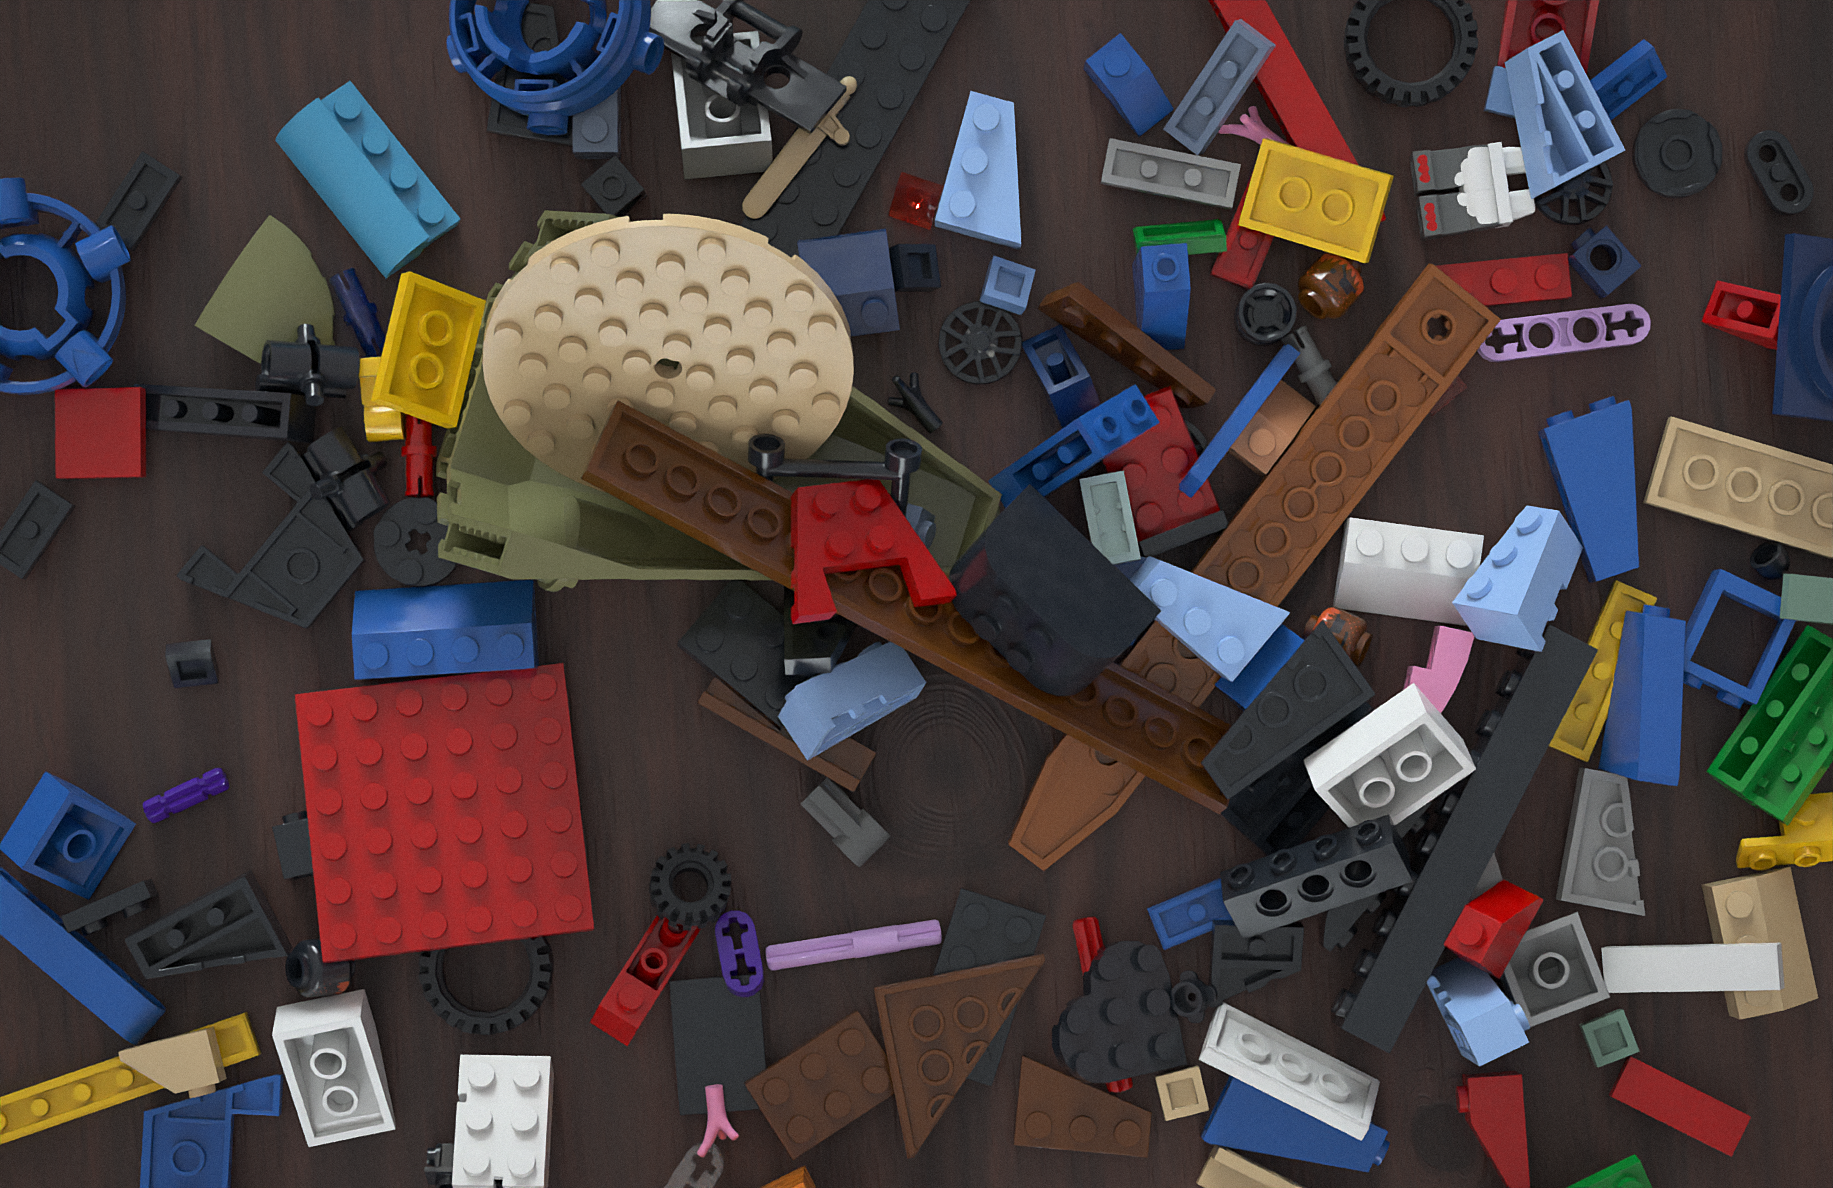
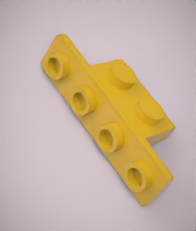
M1833 792L1810 794L1788 826L1779 821L1781 836L1742 839L1736 855L1738 868L1751 867L1754 870H1766L1775 865L1788 864L1809 867L1819 862L1833 861Z

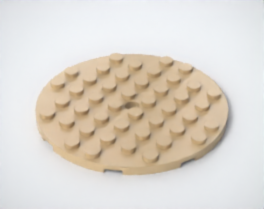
M663 214V220L634 222L630 221L629 216L618 217L574 230L547 244L528 258V265L513 280L508 279L503 285L488 315L483 342L482 365L487 391L499 418L509 432L526 450L553 470L599 491L603 490L582 480L581 476L606 420L618 400L756 473V467L750 464L747 459L750 438L759 434L778 436L785 442L784 458H809L828 439L838 425L847 407L854 375V356L849 323L839 301L820 275L797 255L789 257L784 252L769 245L768 238L742 226L694 215ZM664 358L679 362L676 370L673 366H664L656 363Z

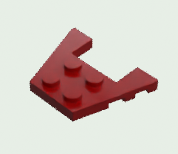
M864 479L798 487L791 495V547L794 548V570L791 572V588H794V605L791 608L793 624L828 620L837 612L825 574L899 565L914 608L950 603L957 596L955 588L880 480Z

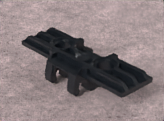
M657 0L651 7L649 32L662 36L664 49L686 61V70L690 78L740 107L746 103H750L755 107L757 104H760L811 134L847 91V86L791 54L802 38L803 31L795 25L787 27L744 2V0H724L716 9L700 0ZM734 17L776 40V43L770 44L767 41H762L753 50L737 41L733 37ZM708 31L701 43L702 46L692 41L693 35L697 32ZM772 74H782L789 79V83L779 89L769 87L764 81Z

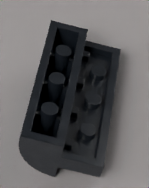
M1364 702L1232 796L1228 807L1220 814L1267 856L1279 850L1297 846L1330 808L1315 791L1304 759L1375 709L1367 702Z

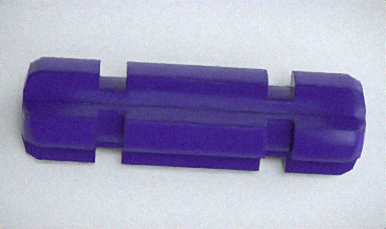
M215 768L202 774L203 778L201 779L195 777L165 791L163 797L157 795L144 801L142 805L146 817L151 823H157L170 817L169 813L171 812L173 814L181 812L208 799L209 794L215 796L228 790L230 786L226 774L221 768Z

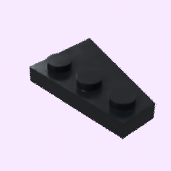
M528 2L523 12L521 23L523 37L527 45L535 52L549 51L560 45L554 7ZM504 65L502 70L496 73L495 84L512 90L515 88V79L555 80L560 85L566 83L565 78L559 73L536 75L516 71L508 65ZM492 98L486 130L488 133L573 147L571 116L568 118L566 134H538L527 129L528 115L513 111Z

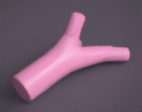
M1256 106L1248 108L1250 117L1246 114L1240 116V121L1244 125H1223L1219 130V134L1239 135L1251 139L1260 145L1263 138L1290 145L1264 125L1259 117Z
M720 1084L705 1087L708 1120L703 1143L697 1151L700 1157H705L713 1145L717 1134L721 1140L726 1139L728 1136L734 1141L739 1136L728 1121L723 1085Z

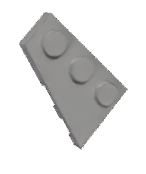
M1579 767L1556 900L1645 916L1644 900H1640L1637 877L1640 876L1638 859H1635L1632 838L1634 824L1627 777Z

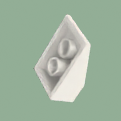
M361 989L277 1007L272 1036L308 1147L395 1130L396 1122L378 1034L365 990Z

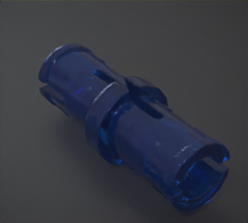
M350 268L343 271L350 286L349 290L345 288L339 273L328 281L333 286L346 313L343 319L347 326L352 325L365 353V358L378 357L371 340H376L382 353L386 335L375 315L378 313V309L374 302L369 303L355 268Z

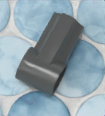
M828 777L801 803L833 836L831 840L859 868L891 837L864 808L860 810L849 799L848 795Z

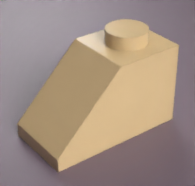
M214 1026L126 1048L118 1052L120 1061L175 1094L188 1091L190 1098L216 1092L215 1083L227 1079Z

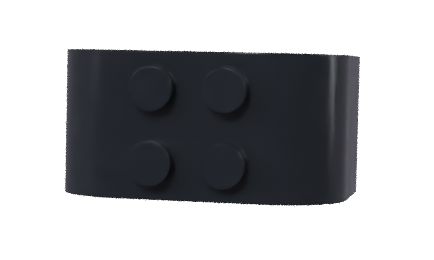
M1031 484L1004 509L952 566L948 577L957 593L952 602L960 615L974 628L975 632L981 638L987 640L1007 659V662L1014 670L1020 672L1035 687L1056 696H1071L1083 691L1129 647L1161 612L1145 594Z

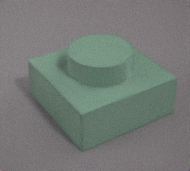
M1621 1008L1579 1024L1594 1065L1597 1068L1640 1052L1625 1012Z

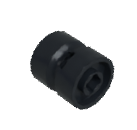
M1262 283L1253 286L1243 295L1235 308L1234 323L1237 332L1245 341L1255 346L1265 347L1277 343L1291 330L1296 320L1297 309L1294 299L1285 288L1277 284Z

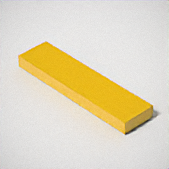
M1617 580L1613 581L1587 644L1598 649L1549 747L1588 762L1608 715L1625 612L1628 610L1642 613L1644 604L1654 606L1657 600L1656 597Z

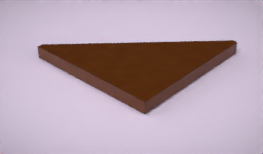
M1043 953L874 987L908 1159L915 1157L1045 962Z

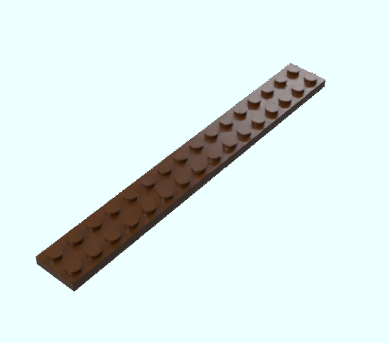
M618 400L606 420L581 479L794 591V588H791V572L794 570V548L791 547V495L793 493ZM899 565L825 574L837 614L1218 814L1228 807L1230 798L1227 800L1200 762L1232 725L1113 662L1083 691L1075 695L1056 696L1048 694L1035 687L1020 672L1014 670L1005 657L987 640H984L975 632L974 628L957 611L952 601L945 604L914 608Z

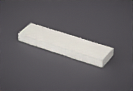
M1781 943L1606 946L1601 948L1604 983L1608 993L1781 990L1785 988Z

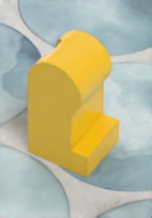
M381 357L360 358L359 378L368 442L405 439V413L371 401Z

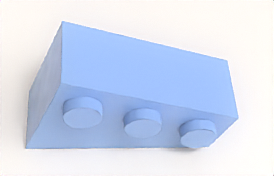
M1563 30L1525 49L1505 62L1531 199L1625 151L1619 136Z
M970 91L937 210L935 227L1020 250L1021 227L1014 103Z
M1526 506L1515 518L1514 523L1500 541L1491 549L1490 554L1474 575L1468 579L1464 588L1452 603L1476 639L1542 652L1546 642L1542 637V633L1547 621H1552L1556 617L1558 609L1554 603L1559 591L1567 589L1583 547L1560 511Z
M1151 556L1144 561L1129 579L1161 610L1154 620L1218 675L1233 682L1290 613Z
M876 642L864 649L858 657L835 665L831 673H822L796 685L785 696L787 702L778 717L808 761L917 698L926 681L904 648L892 642L884 645L881 642Z
M1459 957L1433 969L1427 985L1462 1056L1476 1065L1482 1066L1529 1043L1524 1031L1530 1029V1025L1519 1004L1515 1005L1512 1000L1509 1001L1487 972L1463 961Z

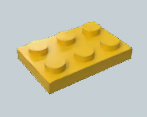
M1263 138L1238 225L1362 263H1368L1394 176L1272 139Z
M410 271L402 273L371 401L447 429L457 427L486 300Z

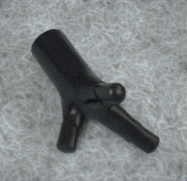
M913 372L910 374L909 386L898 375L892 378V382L903 398L889 397L888 405L910 411L929 434L943 424L922 396L919 388L918 373Z

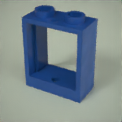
M1712 570L1685 628L1683 683L1700 690L1702 684H1705L1718 691L1716 699L1738 709H1741L1743 703L1757 705L1796 620L1780 619L1781 597L1725 570ZM1721 594L1778 621L1747 688L1690 661Z

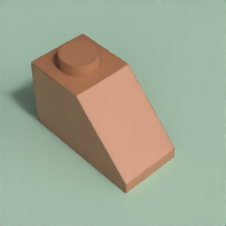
M1280 380L1229 448L1228 452L1260 477H1263L1293 440L1316 406L1284 381Z

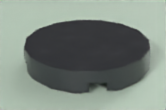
M1670 109L1653 116L1640 128L1633 143L1632 163L1638 178L1650 191L1665 198H1686L1701 192L1714 180L1722 164L1723 145L1716 128L1709 121L1707 122L1703 117L1698 116L1699 114L1690 110Z

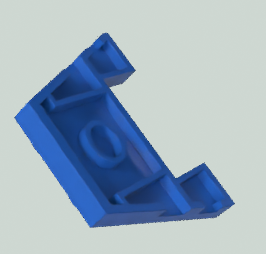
M284 1074L270 1075L220 1089L214 1093L188 1098L144 1111L140 1188H230L234 1114L280 1116L282 1112Z

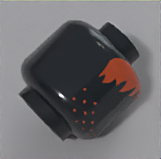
M320 939L300 941L288 955L285 964L288 982L304 997L341 994L349 986L356 969L355 960L323 963Z

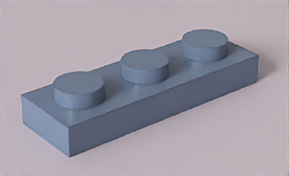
M1242 19L1235 20L1173 113L1164 130L1197 156L1204 154L1276 45Z

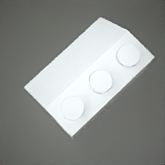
M1350 517L1344 521L1333 607L1466 626L1467 624L1452 602L1464 588L1468 579L1480 567L1484 535Z

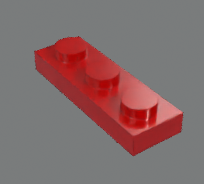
M1568 253L1436 266L1485 307L1563 300L1572 297Z

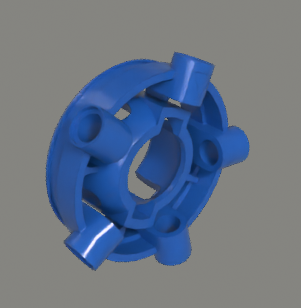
M450 0L449 28L451 35H448L446 43L453 66L461 74L468 72L473 81L485 93L502 105L518 113L528 115L527 129L538 134H566L569 116L584 112L606 100L627 80L633 70L649 75L653 73L658 67L664 51L662 36L649 32L651 20L650 0H619L618 14L611 12L607 23L606 0H581L589 5V25L576 22L568 34L569 37L560 45L549 51L544 50L540 52L533 51L527 45L522 33V15L529 0H496L493 13L485 6L475 5L477 0ZM504 65H508L516 71L536 75L559 73L569 82L560 85L555 80L515 79V88L512 90L495 84L490 79L497 72H500Z
M25 178L0 179V229L40 224L38 213L56 215L71 221L72 224L64 231L60 240L43 233H12L0 238V259L3 257L7 259L12 256L25 255L45 263L53 272L58 286V299L54 309L66 321L49 338L37 328L17 331L0 325V355L16 361L22 359V355L34 356L39 361H47L55 357L67 371L39 381H10L8 379L14 369L0 363V392L19 395L41 394L63 388L75 381H78L83 387H87L102 376L113 362V359L107 353L119 334L126 304L125 282L121 265L131 261V258L121 236L113 225L101 230L87 216L70 205L48 196L27 193ZM83 230L89 237L75 243L77 253L70 246L77 240L78 235ZM93 279L102 284L111 280L112 284L110 313L99 339L87 331L94 315V310L86 306L85 289L95 288Z

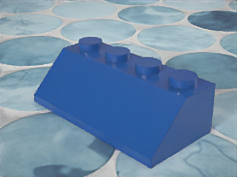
M534 580L355 591L352 625L354 679L369 680L537 668L539 666Z

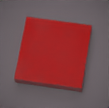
M146 388L55 390L56 479L146 477Z

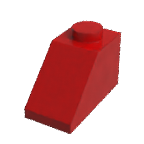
M1717 280L1701 322L1762 347L1777 350L1781 295Z
M1503 879L1465 905L1444 946L1463 961L1500 979L1540 908L1543 899Z

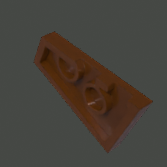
M1021 1055L1014 1145L1148 1158L1151 1111L1102 1089L1100 1090L1087 1083H1083L1068 1074L1050 1068L1025 1055Z

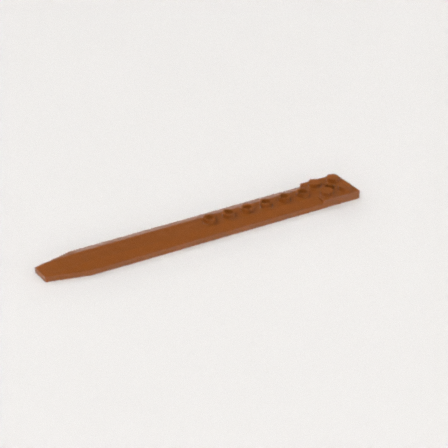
M1428 264L1374 333L1371 341L1230 520L1227 528L1223 529L1195 565L1191 573L1278 607L1501 319L1435 265ZM1443 315L1446 318L1443 326L1448 330L1446 335L1442 337L1436 334L1431 338L1427 333L1429 331L1428 320L1431 317L1437 319ZM1156 620L1150 623L1118 664L1120 667L1198 708L1221 678L1220 675ZM1064 734L1045 758L1008 840V844L1041 870L1045 871L1112 818L1144 779L1145 775Z

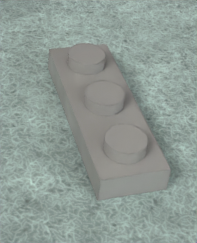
M1110 138L1100 184L1231 210L1241 164Z

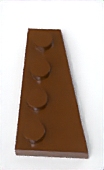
M1079 281L1046 294L1037 308L1158 389L1171 385L1178 405L1181 408L1192 409L1208 404L1216 391L1213 386Z

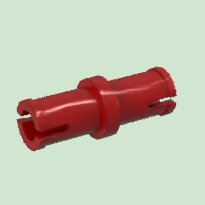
M405 414L406 446L401 447V456L406 458L405 496L417 497L418 479H420L421 498L433 497V457L437 456V447L432 445V423L420 419V424H418V418Z

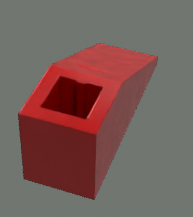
M657 915L599 1004L590 1023L628 1046L701 929L698 930L697 925L692 926L691 931L683 930V925L676 924L674 928L668 925L669 920L666 917L661 920Z

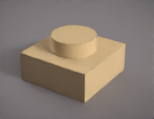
M1198 1065L1155 1075L1166 1121L1209 1111Z

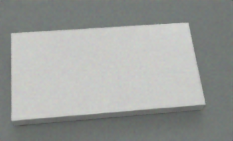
M1224 1002L1223 1005L1216 1007L1199 1060L1362 1141L1369 1130L1379 1088V1080Z

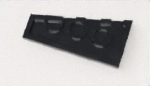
M1322 620L1200 763L1228 800L1376 694Z

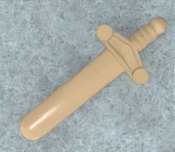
M847 76L840 81V83L847 86V91L811 134L798 128L745 197L742 207L747 217L752 219L760 218L769 210L826 136L830 137L840 146L849 143V132L842 126L836 115L849 100V95L855 92L857 88L855 78Z

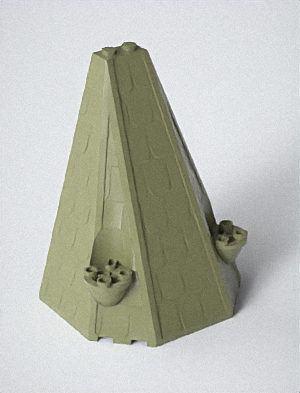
M545 210L537 221L540 231L536 243L531 244L524 241L510 261L509 270L515 271L510 279L513 280L528 265L529 257L552 241L574 230L618 217L601 213ZM495 283L488 293L457 427L446 430L436 462V476L447 481V494L440 492L437 497V523L448 526L445 540L441 539L438 544V557L513 580L537 579L539 587L551 592L559 591L564 586L574 588L578 580L592 579L772 580L609 493L583 485L558 473L538 460L516 440L499 418L490 400L484 380L482 362L485 328L495 298L503 287L502 284ZM667 358L661 359L656 363L664 366H673L675 370L679 364L678 361H671ZM852 386L847 407L838 425L828 439L807 459L884 462L886 444L894 439H910L920 444L922 447L921 466L910 475L908 503L922 507L936 516L934 520L936 533L928 551L942 571L949 575L954 563L1000 515L999 502L1002 494L913 428L908 427L873 399ZM779 477L773 480V483L794 493L798 487L864 479ZM880 480L890 495L892 480Z

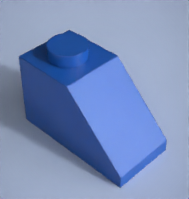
M1121 33L1085 61L1083 68L1138 137H1141L1174 110L1149 67Z

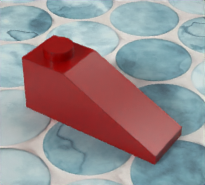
M1517 1071L1462 1074L1463 1085L1456 1086L1458 1113H1465L1467 1123L1505 1187L1530 1188L1522 1074Z

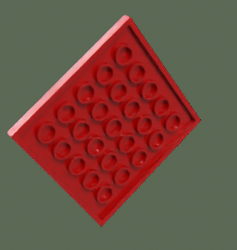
M563 663L541 665L535 669L490 671L295 694L323 963L594 930Z

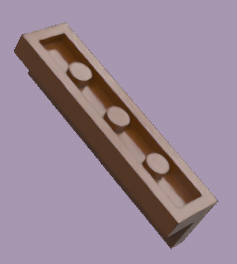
M715 677L697 702L852 792L856 790L876 754L875 751L848 737L807 761L785 726L779 731Z

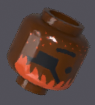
M1324 253L1320 255L1303 272L1298 280V299L1303 308L1318 319H1324L1325 317L1336 319L1343 316L1361 297L1364 291L1363 279L1360 276L1362 273L1360 265L1355 260L1336 254Z
M1333 606L1326 608L1319 617L1314 614L1311 615L1305 626L1302 638L1305 640L1323 620L1354 665L1360 667L1369 651L1373 637L1371 633H1368L1366 621L1357 615Z

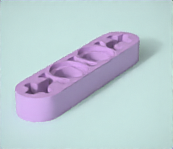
M1636 304L1500 320L1494 329H1498L1501 337L1514 336L1517 333L1513 326L1520 325L1519 340L1524 352H1517V342L1502 346L1501 353L1498 354L1495 353L1493 346H1486L1485 341L1477 351L1482 358L1490 362H1503L1630 346L1642 341L1648 335L1651 320L1645 309ZM1625 313H1630L1632 320H1639L1640 327L1633 330V337H1628L1627 331L1620 329L1609 332L1611 341L1605 340L1607 327L1602 315H1609L1608 324L1622 321L1625 319ZM1588 318L1595 323L1597 335L1592 342L1582 343L1575 338L1573 325L1576 320ZM1542 323L1552 330L1553 340L1548 347L1537 348L1530 342L1529 330L1534 324Z

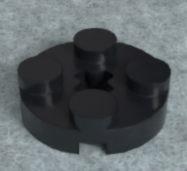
M408 498L401 500L386 510L374 529V550L380 566L390 577L405 585L431 586L448 578L458 566V563L438 557V544L441 539L445 540L448 526L437 523V502L430 498ZM415 530L420 534L428 532L431 540L426 543L428 551L424 554H421L417 549L412 551L408 549L407 544L412 540L410 534Z

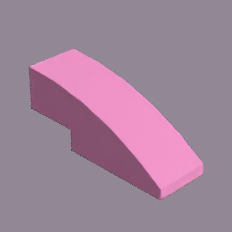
M1435 626L1426 668L1408 666L1403 690L1414 683L1434 707L1442 713L1454 693L1468 662L1475 637L1473 633L1444 626Z

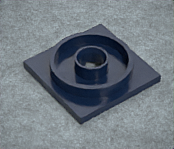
M1796 233L1785 234L1772 411L1774 415L1833 422V239Z

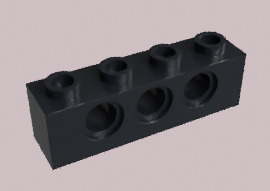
M1389 814L1373 820L1363 821L1359 825L1332 834L1322 835L1315 840L1289 849L1279 850L1269 856L1248 863L1238 864L1231 869L1220 872L1223 903L1243 939L1413 882L1409 853Z

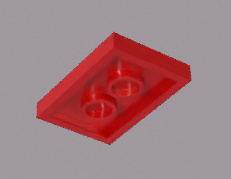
M1171 385L1143 396L1160 423L1103 460L1108 473L1124 470L1138 542L1220 511V505L1209 478L1206 479L1192 498L1179 490L1180 482L1200 456Z

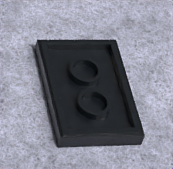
M756 973L731 976V979H739L741 986H746L750 984V976L756 975ZM723 976L670 980L680 1116L708 1113L705 1087L716 1084L723 1085L726 1112L759 1109L743 1083L766 1069L760 990L750 997H738L727 989Z

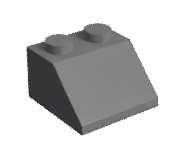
M1578 912L1527 930L1500 977L1507 999L1509 1001L1512 1000L1515 1005H1520L1530 1027L1610 998Z

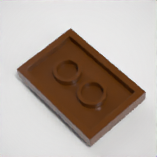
M857 1010L743 1083L792 1160L895 1094L888 1057Z

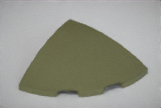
M269 215L232 265L194 326L260 364L262 350L267 340L295 342L298 339L297 328L302 324L314 326L315 335L320 339L321 344L336 345L333 340L335 307L326 278L321 275L317 264L312 258L311 251L301 239L287 226Z

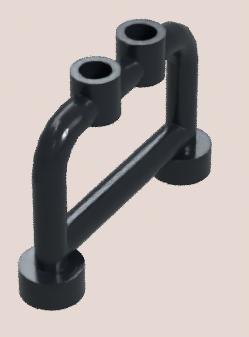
M759 434L749 440L747 459L750 464L756 467V474L772 482L774 476L892 480L890 496L906 517L910 475L921 466L922 447L910 439L891 440L886 444L884 462L784 458L785 442L783 439L771 434Z

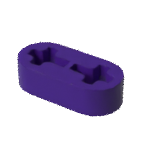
M729 911L724 913L715 925V936L723 978L727 989L733 995L750 997L755 995L764 983V970L756 929L752 919L746 913ZM738 923L741 929H748V932L741 934L743 946L741 949L734 950L731 936L723 937V933L730 931V924ZM745 958L748 971H756V975L750 976V984L746 986H741L739 979H731V976L738 974L737 959Z

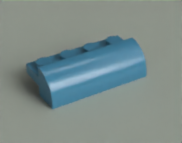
M351 81L322 100L316 98L304 107L281 129L275 139L385 278H388L418 257L425 247L456 227L461 220Z

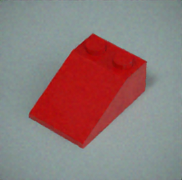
M1506 0L1497 66L1506 68V61L1563 30L1587 75L1599 0Z

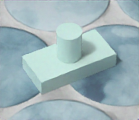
M1124 470L1079 479L1092 544L1113 565L1141 560Z

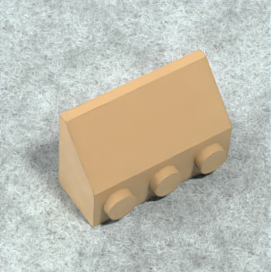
M1788 866L1702 884L1714 944L1781 943L1785 988L1781 990L1724 991L1729 1016L1741 1020L1784 1011L1818 998L1791 867Z

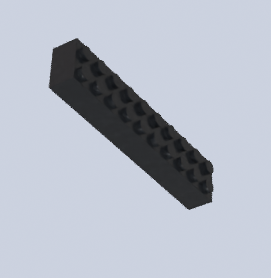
M1550 624L1545 626L1542 637L1546 641L1542 652L1516 648L1515 654L1521 657L1515 669L1504 672L1495 689V693L1500 696L1494 709L1491 711L1486 709L1474 730V733L1478 734L1479 738L1474 748L1468 751L1476 770L1458 781L1453 789H1447L1441 793L1433 810L1434 813L1439 815L1432 829H1423L1413 848V852L1418 854L1411 868L1413 882L1392 889V892L1396 893L1397 897L1390 910L1383 908L1372 927V932L1377 934L1370 949L1362 948L1351 968V972L1355 973L1356 976L1349 990L1342 987L1332 1004L1330 1011L1335 1013L1333 1023L1389 1054L1445 948L1444 943L1473 894L1598 649Z

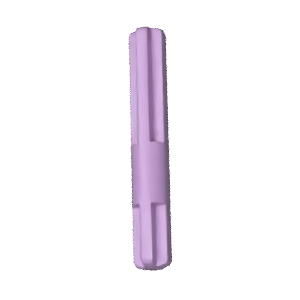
M934 919L770 945L766 947L765 953L769 969L780 970L937 945L942 942V934L939 921Z

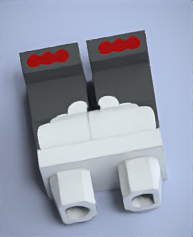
M1496 142L1488 145H1473L1435 151H1413L1409 156L1414 197L1422 196L1415 202L1421 241L1492 228L1508 227L1513 220L1523 218L1535 212L1534 198L1531 199L1529 189L1509 192L1507 176L1526 173L1521 147L1502 148V142ZM1457 190H1459L1458 193H1451V194H1444V195H1437V194H1436V193H1443V192H1450V191H1457Z

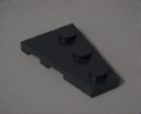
M784 586L785 675L814 676L818 673H831L858 624L837 613L828 620L793 624L791 608L794 605V591Z

